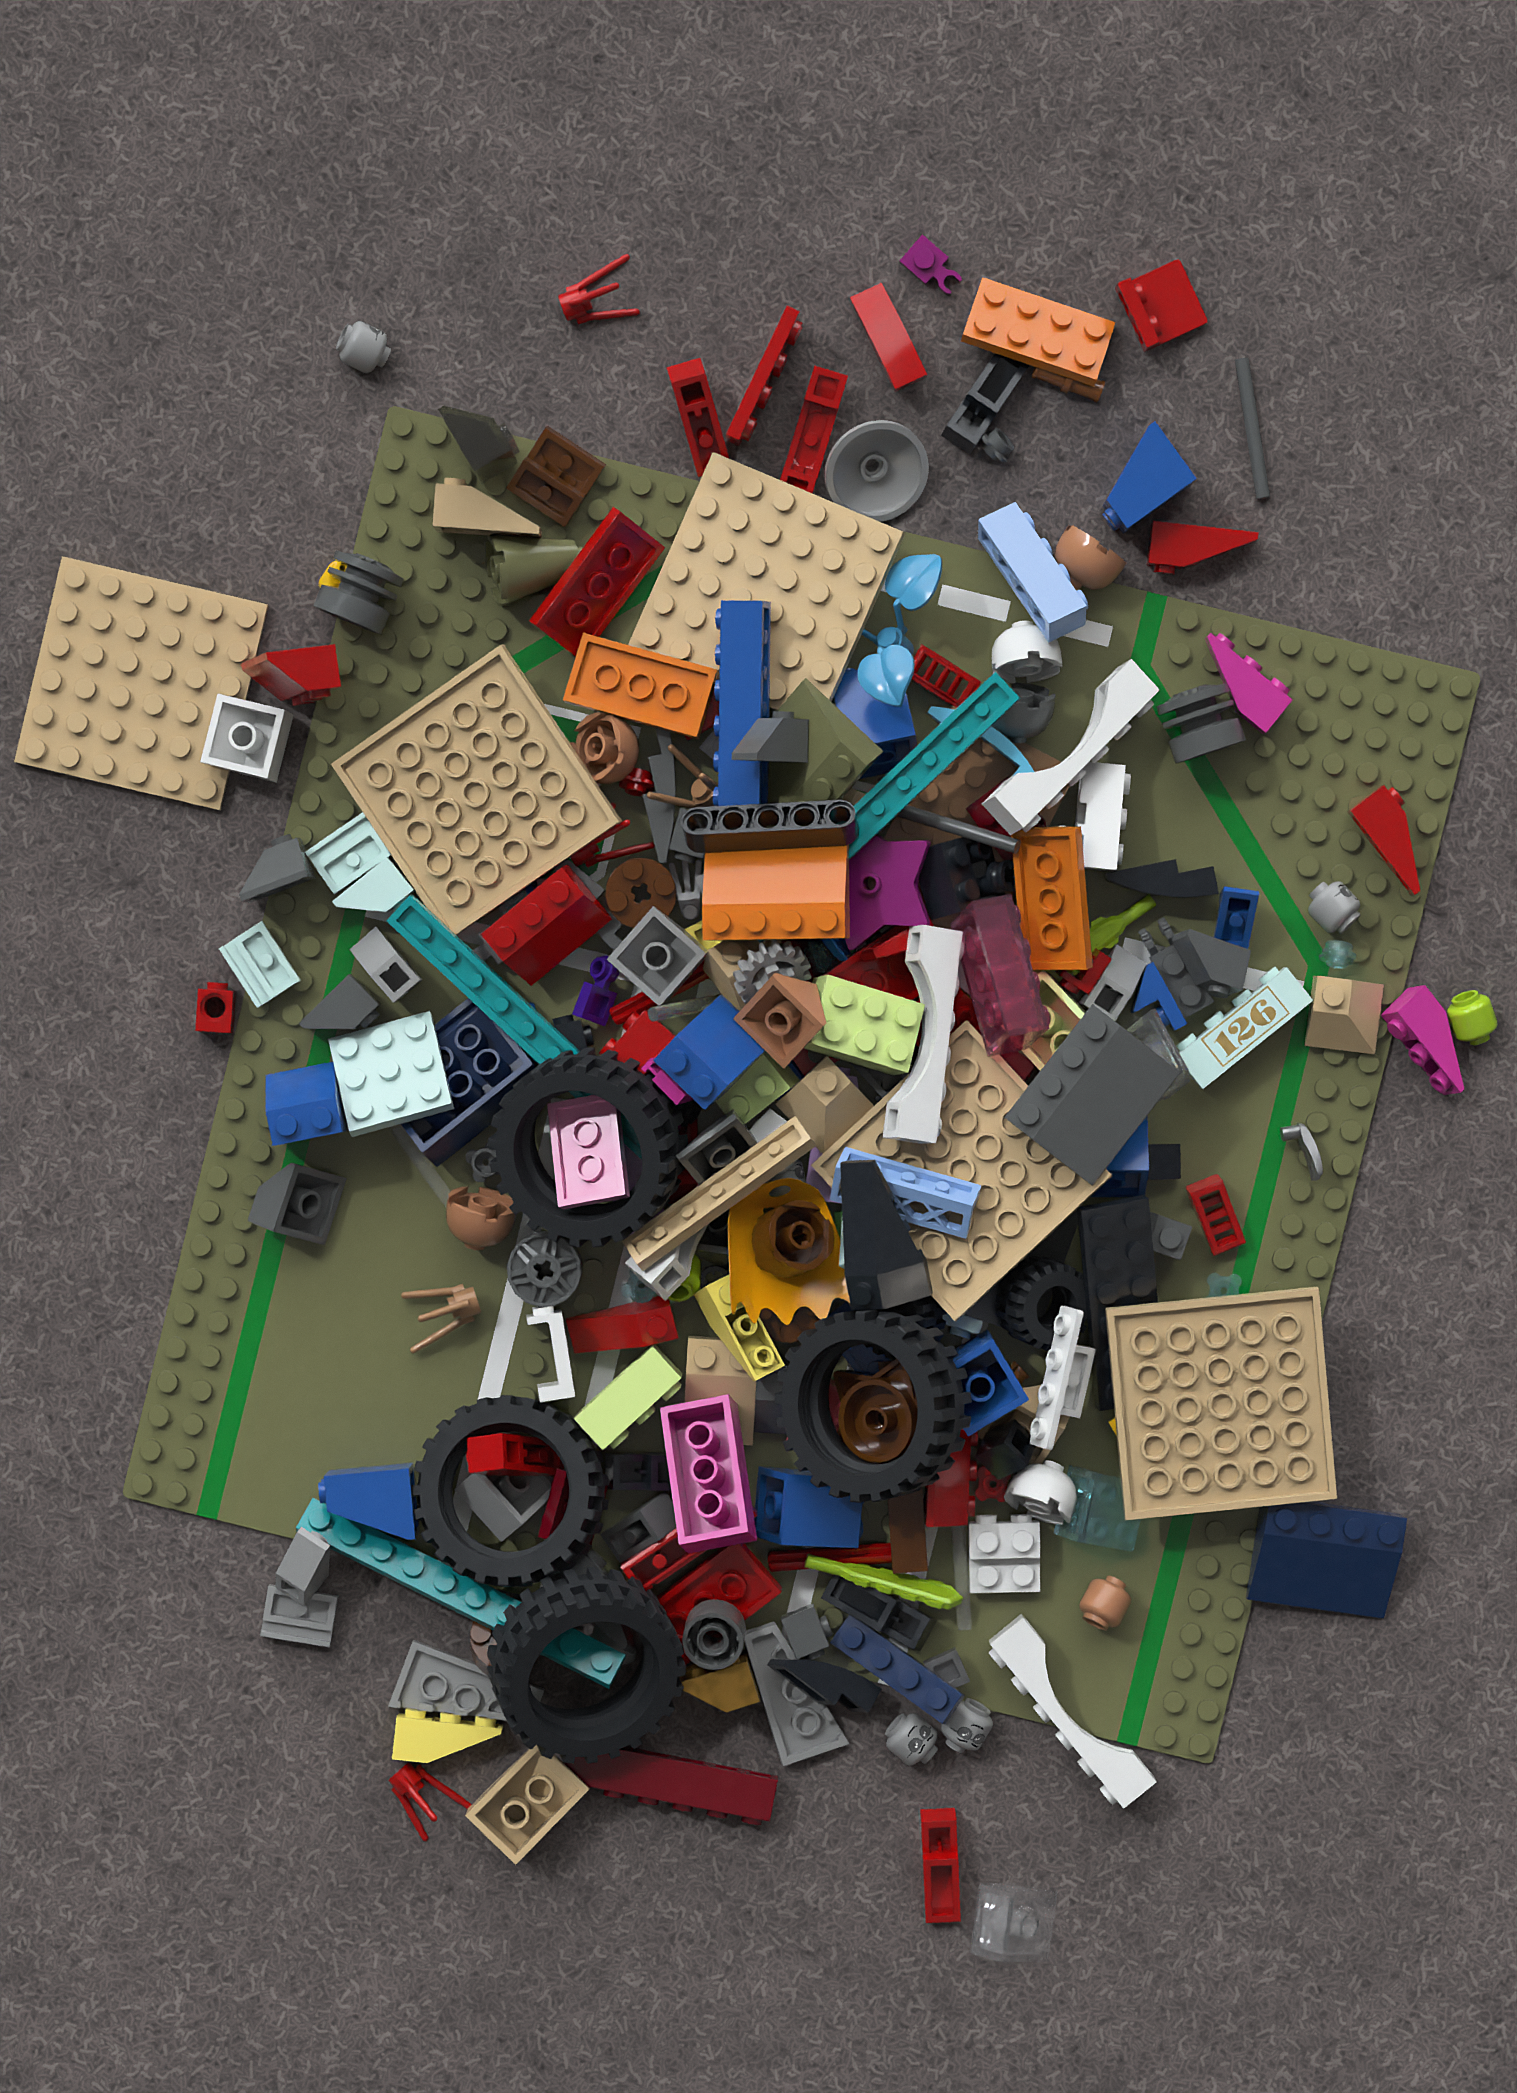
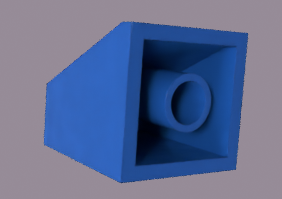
M1156 421L1151 423L1144 432L1103 504L1105 511L1102 516L1113 531L1119 528L1122 534H1124L1191 486L1197 479Z
M846 669L834 695L835 706L883 750V753L860 779L889 773L917 746L906 692L902 707L882 703L874 699L862 688L858 681V669Z
M722 994L680 1031L653 1060L704 1110L727 1093L765 1052L733 1019L740 1011Z
M333 1062L266 1075V1116L272 1146L349 1130Z
M1147 1117L1106 1168L1112 1177L1091 1197H1134L1145 1195L1149 1174Z
M988 1329L955 1348L958 1355L953 1358L957 1369L965 1367L968 1377L961 1380L963 1392H971L972 1403L964 1404V1415L971 1416L970 1427L964 1428L967 1436H970L1029 1400Z
M413 1463L329 1470L324 1475V1479H321V1482L318 1483L320 1504L326 1503L327 1512L407 1540L416 1539L420 1533L419 1520H415L413 1512L414 1509H417V1498L412 1496L411 1485H415Z
M758 1466L755 1500L757 1516L754 1518L757 1538L780 1545L839 1548L859 1547V1539L863 1534L861 1512L864 1502H851L850 1496L838 1499L829 1495L831 1489L829 1485L817 1488L810 1482L813 1474L809 1470L800 1472L798 1469Z

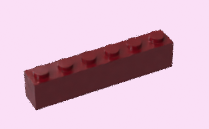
M628 1746L619 1749L621 1756L613 1759L607 1753L598 1755L597 1763L587 1764L584 1757H575L574 1764H565L589 1788L604 1789L603 1795L624 1798V1794L638 1796V1802L650 1805H658L659 1800L673 1803L672 1808L686 1812H692L693 1807L707 1809V1815L717 1818H727L728 1814L742 1816V1822L753 1825H762V1820L770 1822L778 1782V1775L638 1748L633 1749V1747Z

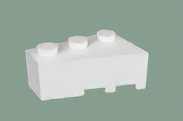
M1089 761L1083 767L1086 774L1079 780L1075 827L1081 826L1085 869L1113 872L1117 870V865L1122 864L1124 845L1119 844L1120 830H1125L1127 809L1122 808L1123 794L1129 795L1131 774L1125 773L1126 765L1093 763Z

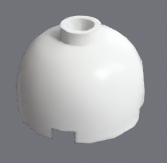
M1031 621L1013 623L1012 628L1005 630L995 640L992 647L993 674L997 672L1006 683H1016L1015 677L1025 676L1027 683L1045 680L1057 675L1060 672V666L1062 667L1061 650L1057 639L1048 643L1037 625H1033Z
M1045 1460L1043 1464H1030L1014 1475L1008 1485L1004 1498L1016 1510L1019 1504L1029 1509L1027 1514H1031L1032 1518L1051 1524L1063 1525L1064 1520L1070 1523L1077 1503V1493L1072 1479L1063 1473L1064 1467L1056 1462Z

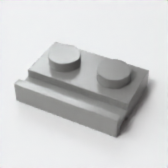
M269 1584L260 1636L330 1647L339 1596L315 1592L307 1604L302 1606L276 1589V1585Z

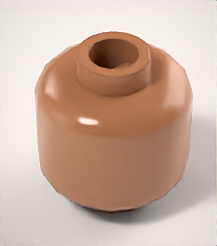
M1107 1576L1106 1580H1092L1079 1604L1080 1610L1084 1614L1082 1619L1088 1624L1107 1631L1109 1627H1118L1131 1604V1597L1124 1590L1126 1584L1112 1576Z

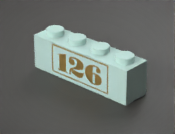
M1276 967L1270 969L1259 978V981L1262 983L1260 987L1252 993L1248 988L1231 1001L1235 1006L1225 1015L1218 1011L1204 1023L1207 1027L1204 1032L1197 1037L1191 1033L1176 1045L1180 1051L1174 1057L1200 1089H1204L1313 1001L1287 967H1283L1280 971Z

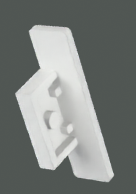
M1067 1306L1060 1307L1059 1314L1054 1321V1337L1051 1349L1046 1356L1047 1368L1044 1381L1038 1391L1039 1403L1037 1412L1030 1426V1444L1048 1450L1053 1449L1060 1415L1081 1417L1096 1349L1077 1345L1083 1311Z

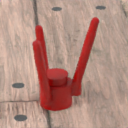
M628 254L612 261L579 283L566 287L567 292L558 295L567 321L576 319L579 325L592 320L639 315L640 310L637 308L587 313L588 310L593 309L592 299L618 289L619 284L615 282L591 292H587L584 288L630 259Z
M614 802L610 803L613 809H615L616 804ZM626 819L570 858L575 866L585 863L588 868L598 862L653 849L655 844L654 842H648L595 855V853L600 851L597 843L630 825V820Z
M408 1762L388 1781L393 1786L391 1791L400 1800L421 1839L427 1841L429 1837L408 1800L412 1797L432 1822L437 1821L435 1813L418 1793L425 1786L421 1779L467 1810L472 1804L427 1773L420 1764L414 1768Z

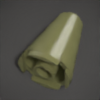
M502 534L488 535L487 538L489 540L485 541V559L488 577H492L494 583L497 584V587L491 588L495 602L498 605L508 604L557 584L582 550V546L577 547L574 540Z

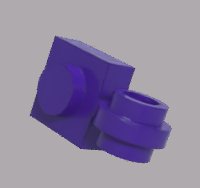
M605 955L597 957L592 961L590 974L595 983L593 985L584 981L572 1015L602 1026L606 1025L610 1015L609 1010L613 1007L617 993L608 990L610 983L618 978L620 972L607 960L609 956Z

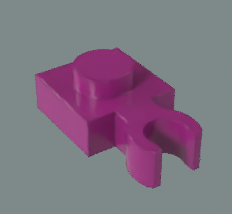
M923 234L899 260V263L924 285L931 278H934L938 283L939 289L946 295H950L952 292L944 285V280L947 277H953L959 283L962 281L961 276L956 271L947 270L943 267L949 257Z

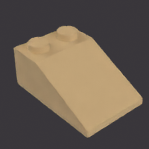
M444 478V484L436 483L433 527L436 532L485 536L502 534L542 538V531L538 525L476 488L467 486L465 479Z
M689 1336L684 1403L729 1394L738 1404L743 1445L753 1446L756 1381L754 1382L719 1337Z
M536 1745L533 1749H528L468 1808L465 1816L516 1865L590 1788L555 1754L552 1759L542 1756Z

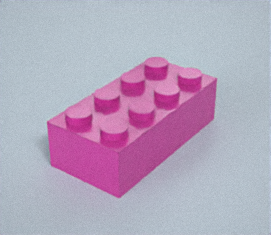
M727 1394L660 1407L679 1545L687 1553L757 1541L738 1404Z

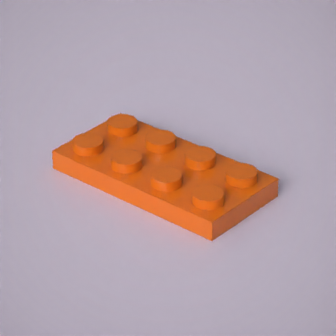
M982 277L961 342L1094 387L1116 322Z
M583 633L563 701L568 704L614 715L622 719L699 740L719 671L714 668Z
M1081 826L1032 827L1027 832L1021 829L1013 833L1011 837L1021 841L1019 851L1016 854L1013 853L1022 970H1087L1092 968Z

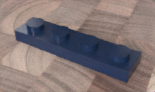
M848 1615L830 1642L942 1724L947 1723L965 1696L873 1628L851 1615Z

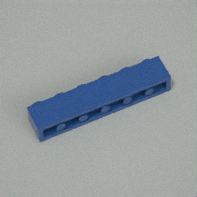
M721 600V608L716 610L715 616L716 628L720 630V644H717L715 648L716 665H720V680H716L714 687L715 699L719 701V715H716L714 719V733L716 737H719V751H715L713 758L714 771L718 772V787H715L713 791V805L767 804L769 762L732 760V752L758 718H769L771 602Z

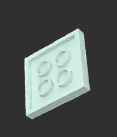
M430 1011L328 1039L347 1125L352 1137L454 1109L433 1016Z

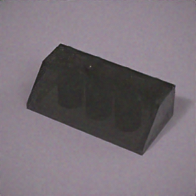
M442 406L438 409L481 484L518 463L515 454L520 451L505 423L498 426L494 418L448 406Z

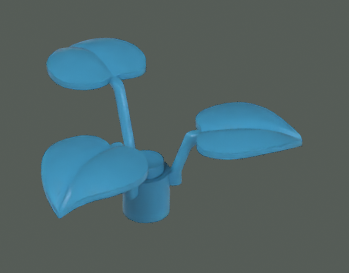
M936 554L908 556L899 560L891 567L886 577L885 589L889 596L896 599L893 603L898 627H886L877 636L865 629L861 634L877 645L878 649L877 654L868 655L860 662L858 681L870 696L891 706L902 707L905 692L912 679L915 665L912 655L914 651L913 644L905 636L908 629L904 625L901 605L909 611H916L926 605L932 598L942 573V558Z

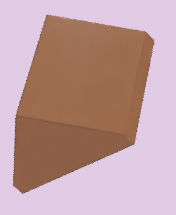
M774 973L733 1018L783 1069L788 1066L826 1024L817 984Z

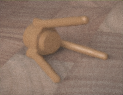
M670 744L668 750L698 778L691 787L693 800L648 792L647 797L659 802L690 809L714 806L713 791L715 787H718V783L704 774L681 751Z
M463 1284L450 1288L416 1290L401 1294L403 1299L453 1295V1297L447 1298L448 1306L418 1316L419 1322L452 1313L453 1318L460 1317L411 1347V1353L414 1354L460 1326L475 1321L473 1316L480 1314L481 1310L473 1286L464 1289Z

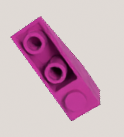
M1212 633L1208 634L1205 638L1206 644L1223 684H1228L1230 690L1228 696L1234 702L1235 712L1260 733L1265 734L1292 702V699L1287 696L1290 690L1276 678H1273L1270 682L1260 673L1263 669L1262 666L1248 655L1244 659L1233 651L1235 644L1223 634L1219 633L1216 637Z
M1426 985L1407 988L1381 1014L1387 1023V1029L1395 1038L1400 1039L1408 1049L1410 1059L1422 1067L1430 1077L1429 1082L1435 1090L1443 1095L1461 1093L1464 1090V1085L1446 1011Z

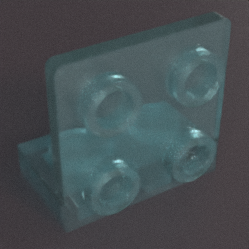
M1069 1465L1067 1475L1072 1479L1076 1487L1077 1503L1070 1523L1064 1520L1063 1525H1055L1053 1534L1080 1543L1133 1551L1141 1519L1125 1520L1121 1477L1100 1474L1082 1467Z

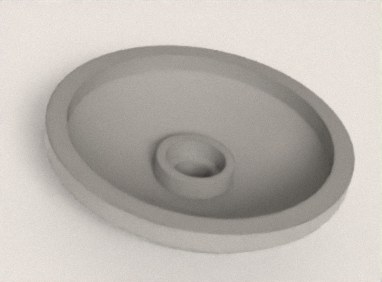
M876 420L860 424L847 431L836 442L829 453L825 466V484L828 494L834 503L876 521L882 522L893 519L906 512L922 494L929 473L927 453L918 437L907 427L899 423ZM875 459L873 466L865 467L868 460Z

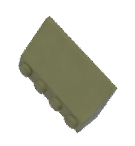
M807 678L798 685L777 711L794 712V719L809 720L808 763L769 762L768 803L841 800L883 753L881 748ZM804 823L800 826H808L812 823ZM768 825L765 828H772L776 825Z

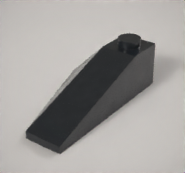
M875 1160L841 1162L844 1269L851 1310L886 1309L932 1295L933 1290L927 1259L921 1249L917 1250L908 1233L911 1230L906 1219L902 1221L893 1204L894 1195Z

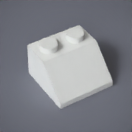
M217 694L200 762L277 783L294 715L284 709Z

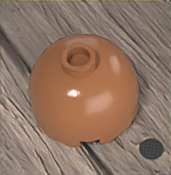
M1069 525L1056 546L1055 560L1057 564H1063L1066 567L1070 576V583L1075 590H1080L1082 586L1091 590H1098L1110 585L1127 563L1111 549L1108 551L1100 545V542L1075 526Z
M600 712L587 715L577 725L575 731L579 732L576 738V743L570 742L571 746L596 783L612 784L624 779L632 772L638 760L639 741L635 731L626 721L617 716Z
M459 1187L453 1189L448 1194L446 1221L449 1230L459 1241L464 1242L467 1248L483 1250L485 1247L502 1242L512 1231L516 1215L509 1208L514 1202L510 1196L506 1194L500 1195L499 1191L479 1187L478 1193H467L468 1187Z

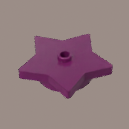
M877 834L849 860L850 939H845L849 950L857 949L886 925H930V919L918 888V878L930 847V841H887ZM869 876L876 880V886L873 890L868 886Z

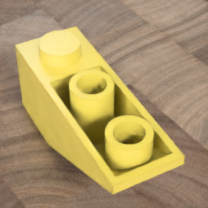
M730 1274L693 1294L711 1328L754 1382L785 1366L760 1317L753 1324L741 1302L737 1304L735 1314L732 1313Z
M406 1708L405 1714L398 1713L396 1717L392 1759L429 1763L500 1735L503 1730V1724H496V1719L475 1716V1721L461 1720V1715L445 1712L440 1713V1718L426 1716V1711Z

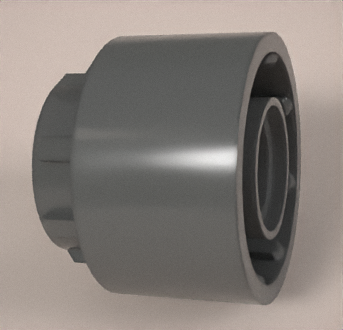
M712 1599L697 1604L689 1612L683 1632L682 1643L688 1658L696 1665L710 1670L723 1669L733 1664L743 1649L746 1632L743 1615L734 1605L723 1600ZM715 1630L720 1632L722 1637H711L706 1632Z

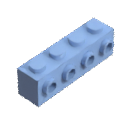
M1016 502L978 519V540L1048 643L1084 626L1086 623V610L1088 609L1087 599L1081 590L1076 591L1070 583L1071 580L1066 567L1063 564H1057L1053 558V552L1048 541L1045 538L1040 539L1035 531V525L1031 516L1027 512L1023 513Z

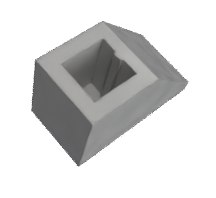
M377 927L372 929L349 949L393 1003H397L423 980Z
M1117 944L1109 954L1112 960L1089 995L1084 993L1078 1002L1087 1010L1092 1004L1114 1021H1116L1132 996L1146 965L1145 962Z
M301 1527L297 1531L276 1572L275 1588L302 1606L307 1604L329 1576L330 1545L321 1534L315 1531L310 1533Z

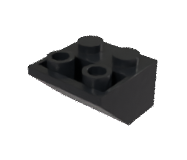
M961 837L929 847L918 880L931 921L1006 898L1005 891L1003 893L994 891L987 880V868L989 864L996 862L992 846Z

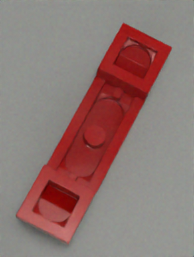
M814 365L791 446L780 477L781 481L813 494L848 375Z

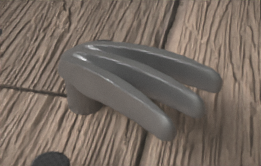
M701 860L696 861L695 877L701 875ZM682 861L685 893H682L674 863H669L670 873L676 885L681 914L685 919H695L699 915L700 888L696 879L694 892H692L688 862Z
M1302 1123L1280 1127L1282 1141L1298 1139L1299 1146L1308 1165L1311 1181L1320 1179V1176L1323 1174L1322 1161L1317 1145L1307 1127Z

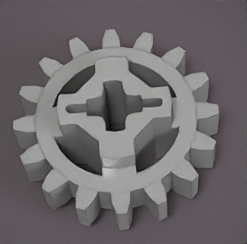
M773 940L771 947L767 948L763 942L760 943L759 951L755 953L752 950H748L749 959L739 960L737 963L741 970L733 972L736 980L734 986L744 1004L750 1001L774 973L803 981L811 979V974L808 970L811 966L799 946L793 948L788 940L782 946L779 945L777 940Z

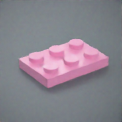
M596 1095L548 1103L558 1207L564 1210L630 1197L621 1112L611 1103Z

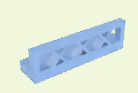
M844 1148L835 1167L830 1196L831 1201L842 1203L841 1162L875 1160L894 1195L895 1202L893 1204L902 1221L906 1219L908 1223L967 1238L972 1213L980 1195L981 1185L852 1148ZM914 1201L923 1203L929 1211L924 1214L915 1212L909 1203ZM952 1211L962 1214V1225L948 1221L943 1213Z

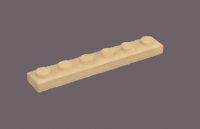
M794 1116L657 1215L640 1230L622 1241L639 1268L644 1271L813 1149L816 1144L797 1117Z

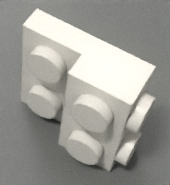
M1031 1514L1011 1515V1521H997V1515H976L975 1521H968L970 1593L1040 1592V1523L1038 1520H1032Z

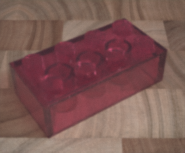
M1011 894L972 901L950 923L952 930L963 932L964 953L960 961L987 1057L1028 1049L1049 1029L1050 1023L1048 1009L1042 1004L1039 994L1040 980L1037 973L1033 972L1029 959L1031 955L1028 940L1023 938L1021 931V913L1018 906L1014 905Z

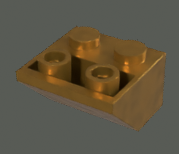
M747 1653L740 1655L733 1664L723 1669H705L695 1663L686 1666V1675L680 1676V1681L684 1686L683 1691L724 1712L760 1702V1693Z

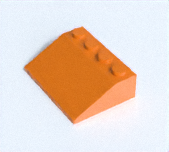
M849 845L705 853L702 897L703 940L850 939Z

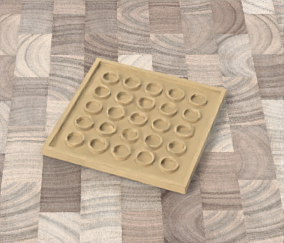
M713 452L628 645L717 669L719 671L717 680H720V665H716L715 648L717 644H720V630L716 628L715 616L716 610L721 608V600L771 602L769 707L778 710L805 678L832 702L905 537V533Z
M62 556L14 762L221 810L230 771L204 764L200 761L217 694L247 700L252 678L242 671L241 663L257 657L269 605Z
M504 644L496 647L331 764L426 908L455 935L467 929L622 821Z
M967 1020L949 1037L948 1046L951 1050V1057L945 1069L946 1095L941 1102L940 1109L942 1128L936 1143L918 1144L883 1138L887 1102L899 1091L909 1076L908 1074L811 1164L815 1171L832 1188L835 1167L844 1148L848 1147L981 1185L980 1195L972 1213L970 1229L966 1239L908 1223L911 1228L908 1232L917 1250L921 1249L927 1259L933 1290L931 1296L955 1322L1112 1177L1109 1171L1105 1169L1092 1186L1004 1118L1027 1089L1028 1085ZM917 1201L909 1203L915 1212L924 1214L929 1211L923 1203ZM952 1211L943 1213L948 1221L962 1225V1214Z
M1318 1287L1105 1308L1125 1520L1337 1499Z

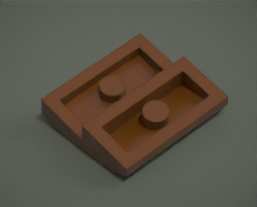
M547 426L528 456L522 461L506 489L566 527L607 464Z

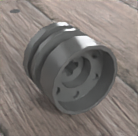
M336 550L333 559L347 566L345 572L329 567L327 572L338 579L340 584L338 588L321 585L313 606L346 622L382 635L390 613L377 603L379 598L396 601L397 595L384 589L386 583L402 587L404 578L395 574L387 565L358 553H343Z
M1227 683L1220 685L1205 684L1173 695L1164 704L1156 707L1159 715L1175 711L1177 718L1162 723L1164 729L1180 727L1182 732L1181 735L1168 742L1175 764L1246 740L1239 718L1222 720L1220 713L1231 708L1234 702L1229 700L1217 704L1215 697L1230 691Z
M549 1231L535 1232L523 1238L511 1252L507 1264L508 1281L514 1293L524 1302L538 1307L555 1306L567 1300L578 1287L583 1273L582 1257L577 1247L569 1246L570 1239L567 1237H562L557 1242L547 1239ZM547 1260L552 1263L550 1269L554 1274L553 1276L546 1275L543 1279L537 1276L539 1270L535 1267V1264H543Z

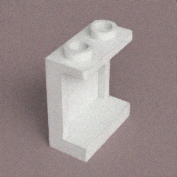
M554 1306L532 1307L533 1314L526 1315L527 1324L549 1323L558 1381L537 1384L540 1402L575 1397L561 1309L554 1310Z

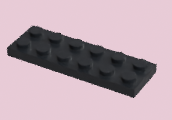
M1145 1195L1081 1206L1077 1209L1089 1343L1091 1348L1096 1349L1092 1364L1095 1407L1099 1411L1114 1409L1105 1308L1158 1303L1149 1198Z

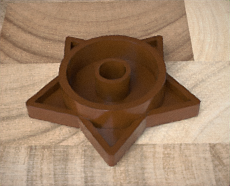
M895 1359L875 1375L849 1370L834 1371L833 1377L841 1403L838 1414L839 1428L837 1433L845 1445L859 1458L870 1461L873 1464L889 1463L903 1456L915 1433L918 1407L912 1381L902 1364Z

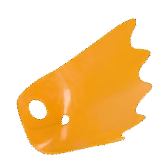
M778 1179L761 1185L730 1208L728 1217L730 1299L733 1314L736 1312L737 1304L741 1302L753 1324L757 1322L761 1310L768 1308L785 1325H789L794 1313L800 1307L810 1308L821 1320L827 1318L831 1303L835 1298H841L850 1303L845 1280V1269L839 1267L840 1237L829 1208L818 1189L798 1179ZM788 1186L791 1188L783 1196L771 1197L769 1195V1192L776 1187ZM794 1200L811 1202L821 1209L819 1210L826 1220L829 1219L833 1226L834 1246L829 1257L815 1269L792 1278L777 1277L766 1270L760 1269L755 1262L752 1233L757 1219L764 1214L763 1209L765 1207L776 1208Z

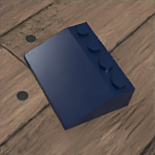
M469 998L435 1024L454 1109L401 1124L420 1151L436 1167L440 1166L491 1125L493 1115L503 1108L499 1103L504 1095L514 1088L513 1085L537 1067L525 1050Z
M1312 1501L1259 1507L1246 1599L1384 1618L1402 1555L1407 1518L1396 1513Z

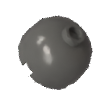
M1016 682L1012 683V689L1021 699L992 727L1006 736L1012 743H1025L1027 738L1039 735L1049 725L1055 709L1056 695L1053 693L1049 696V689L1042 686Z

